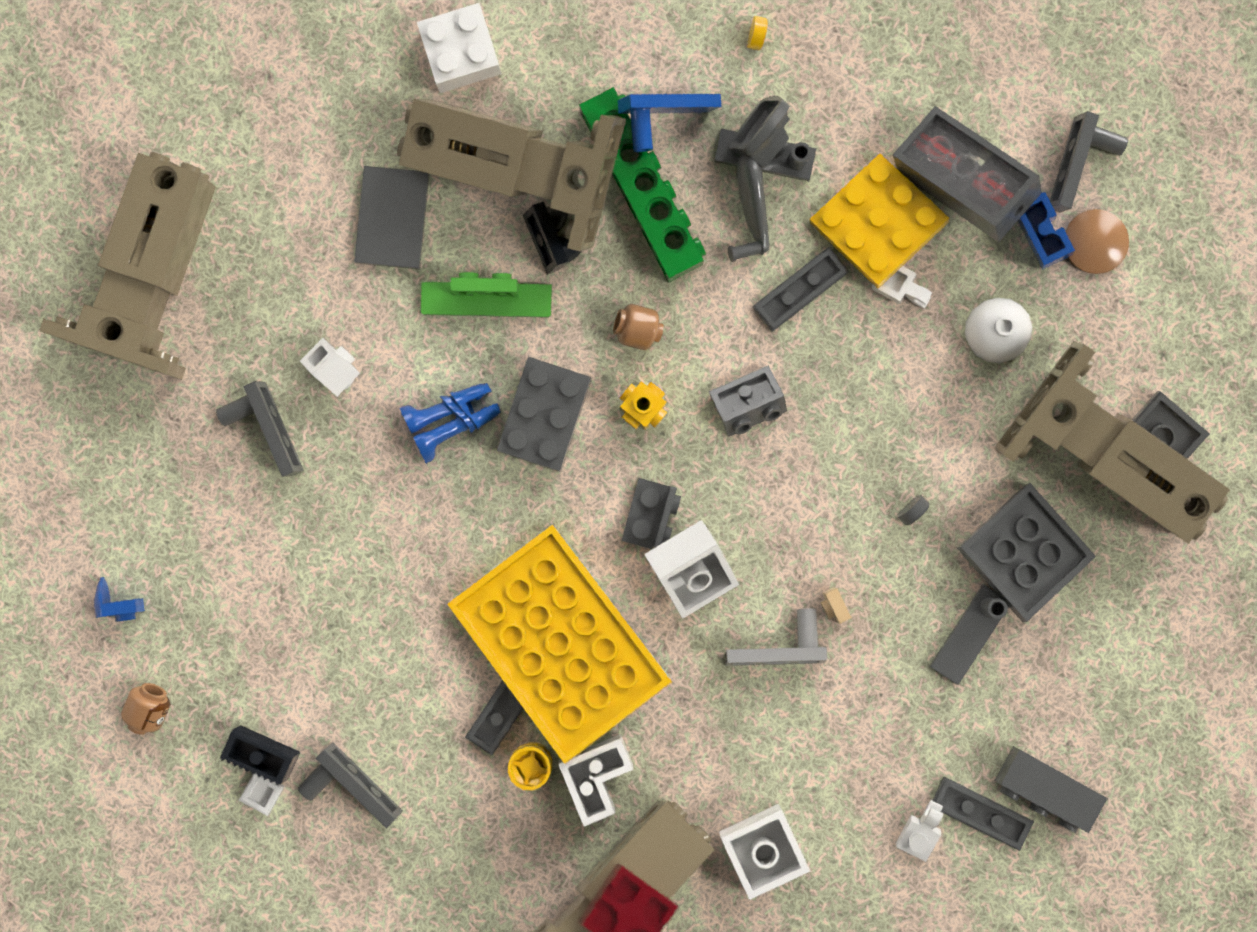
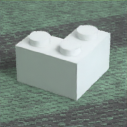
M621 734L586 748L567 764H564L561 759L559 760L558 765L583 826L615 814V806L605 781L633 770V763Z

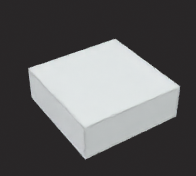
M256 773L252 775L239 801L268 816L285 786L282 784L276 785L275 782L270 783V780H264L263 776L258 778Z

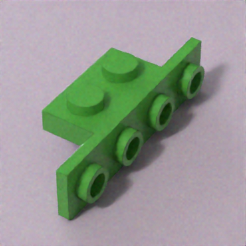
M472 272L459 273V278H451V282L421 283V313L423 315L545 318L551 316L552 284H519L517 279H512V274L493 273L492 278H479L478 273Z

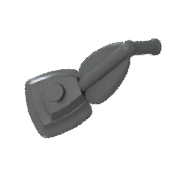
M776 95L764 98L756 105L729 145V148L740 156L736 167L738 191L747 226L756 241L735 247L729 246L728 256L731 262L757 254L763 255L770 248L762 168H765L773 158L781 156L788 147L787 141L789 136L784 126L790 119L788 117L789 104Z

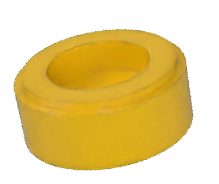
M754 16L750 27L747 48L758 51L762 49L768 26L766 18Z

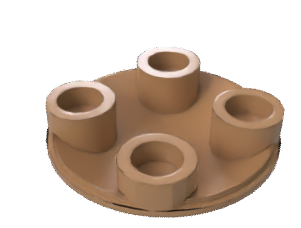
M1092 209L1080 213L1071 220L1065 231L1075 249L1073 255L1068 257L1070 263L1084 272L1091 274L1109 272L1119 266L1127 255L1129 248L1127 229L1116 215L1106 210Z

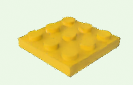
M881 153L809 219L810 223L878 289L949 223V217Z

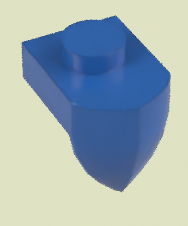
M100 577L94 597L95 618L115 615V622L136 619V612L145 611L143 598L111 602L109 587L105 577Z

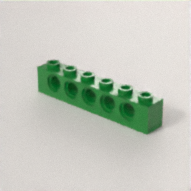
M612 87L579 104V110L590 133L596 120L600 121L601 115H614L626 119L612 175L669 283L702 266L704 263L702 256L706 255V252L699 238L693 239L687 228L691 226V223L684 209L678 210L672 199L676 197L671 183L668 179L664 182L657 171L661 169V165L654 151L649 153L647 151L637 152L638 158L633 162H625L621 159L620 154L624 150L633 149L631 119L628 114H619L618 100L624 98L625 95L621 94L618 96L615 88ZM646 177L653 182V187L648 191H640L636 188L635 182L639 178ZM655 206H662L668 211V216L663 220H655L651 217L650 210ZM672 234L678 235L682 238L683 245L678 249H670L665 244L666 237Z

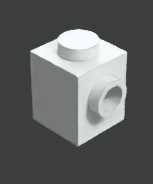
M324 338L300 360L307 370L337 397L343 390L350 387L354 379L360 374L351 364L355 358L342 346L336 350Z

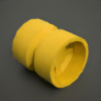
M537 742L521 744L514 750L508 762V775L516 787L523 790H535L547 782L553 764L549 750Z

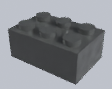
M528 356L497 451L561 473L592 381L591 377Z

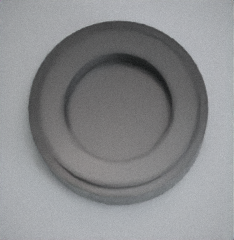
M918 495L897 514V517L904 525H910L928 510L929 502L922 495Z

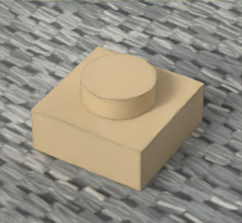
M833 587L822 593L825 600L820 603L829 620L834 618L840 624L851 619V615L837 588Z

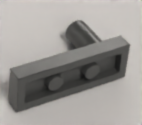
M1086 111L1074 118L1050 198V202L1056 212L1060 213L1072 209L1090 145L1119 156L1124 153L1127 147L1128 138L1097 127L1099 115Z
M721 128L714 162L737 167L740 156L729 148L737 134L736 131ZM788 142V147L784 153L778 158H773L765 168H762V172L809 182L817 148L810 147L804 142L796 144Z
M254 381L243 386L247 394L246 396L216 409L217 417L225 427L255 413L281 476H294L304 471L266 382Z
M982 584L930 664L931 668L959 685L1000 620L1007 614L1008 605L994 590Z
M334 742L315 758L320 765L298 787L300 794L307 800L312 801L335 778L386 829L403 812Z

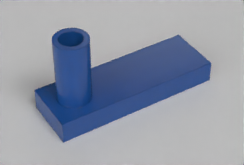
M630 94L618 100L619 114L631 115L634 152L653 150L650 114L707 113L722 107L721 94Z

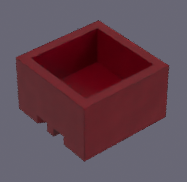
M617 863L578 922L591 932H661L679 906L627 868Z

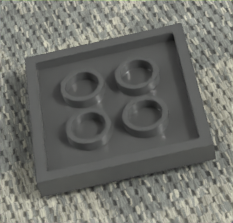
M1031 483L1025 484L957 547L959 552L1022 622L1029 621L1096 557Z

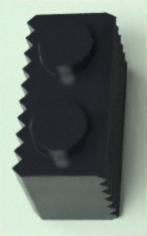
M240 725L231 731L220 758L221 761L226 760L228 764L232 762L233 766L238 765L240 769L245 768L246 772L251 770L252 775L257 773L258 778L263 776L264 780L269 779L270 783L275 782L276 785H280L289 779L300 751Z

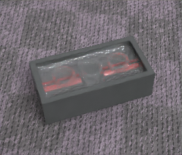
M936 106L893 154L896 168L908 180L997 242H1000L1042 193L1040 176Z

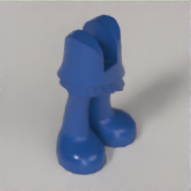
M488 383L477 384L457 392H449L450 396H440L441 403L422 410H417L411 405L399 408L411 434L451 414L456 416L455 419L437 428L413 437L426 464L434 459L435 449L439 444L466 430H469L470 433L475 429L479 430L483 425L501 413L498 403L484 407L476 413L470 403L492 392Z

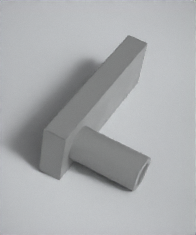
M816 609L797 610L798 648L727 650L725 653L726 666L825 663L827 661V647H818Z

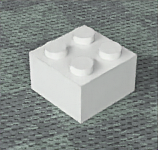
M480 3L417 22L440 93L501 75Z
M702 520L644 554L682 618H685L739 585L717 542Z
M779 804L719 831L721 840L749 900L810 872Z

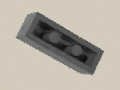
M1014 746L994 780L1002 785L1000 792L1018 801L1020 796L1031 801L1029 808L1045 817L1048 816L1049 812L1060 817L1059 825L1075 834L1079 828L1087 833L1090 832L1108 799Z

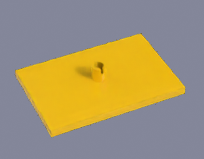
M553 524L447 604L564 764H567L672 683Z

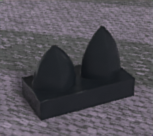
M543 201L532 205L522 215L547 275L560 270L582 252L567 248L569 239L557 234L564 226L568 213L546 207Z

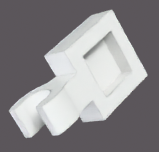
M904 266L879 289L873 284L871 287L875 292L898 304H901L903 298L907 297L912 303L923 309L927 306L932 294L928 289L913 283L917 273Z
M930 800L920 819L911 815L896 842V847L926 862L941 837V829L937 828L943 817V813H941L943 806Z

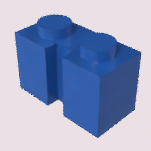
M1045 192L1040 194L1018 220L1042 270L1072 256L1075 251L1064 228L1054 229L1051 222L1055 221L1057 214Z

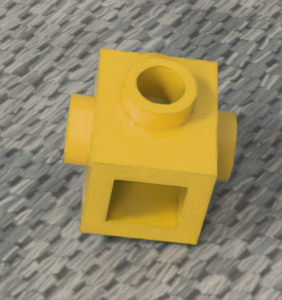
M641 381L637 387L631 384L619 398L624 402L620 406V410L624 412L621 418L634 429L641 426L646 430L650 424L655 428L667 414L663 409L667 402L662 399L665 393L652 382L645 385ZM642 398L647 399L650 402V407L647 410H640L637 407L638 400Z

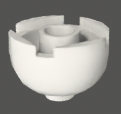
M993 298L983 301L971 311L966 320V340L974 354L987 362L1003 363L1015 359L1024 352L1031 339L1032 323L1029 314L1022 305L1011 299Z

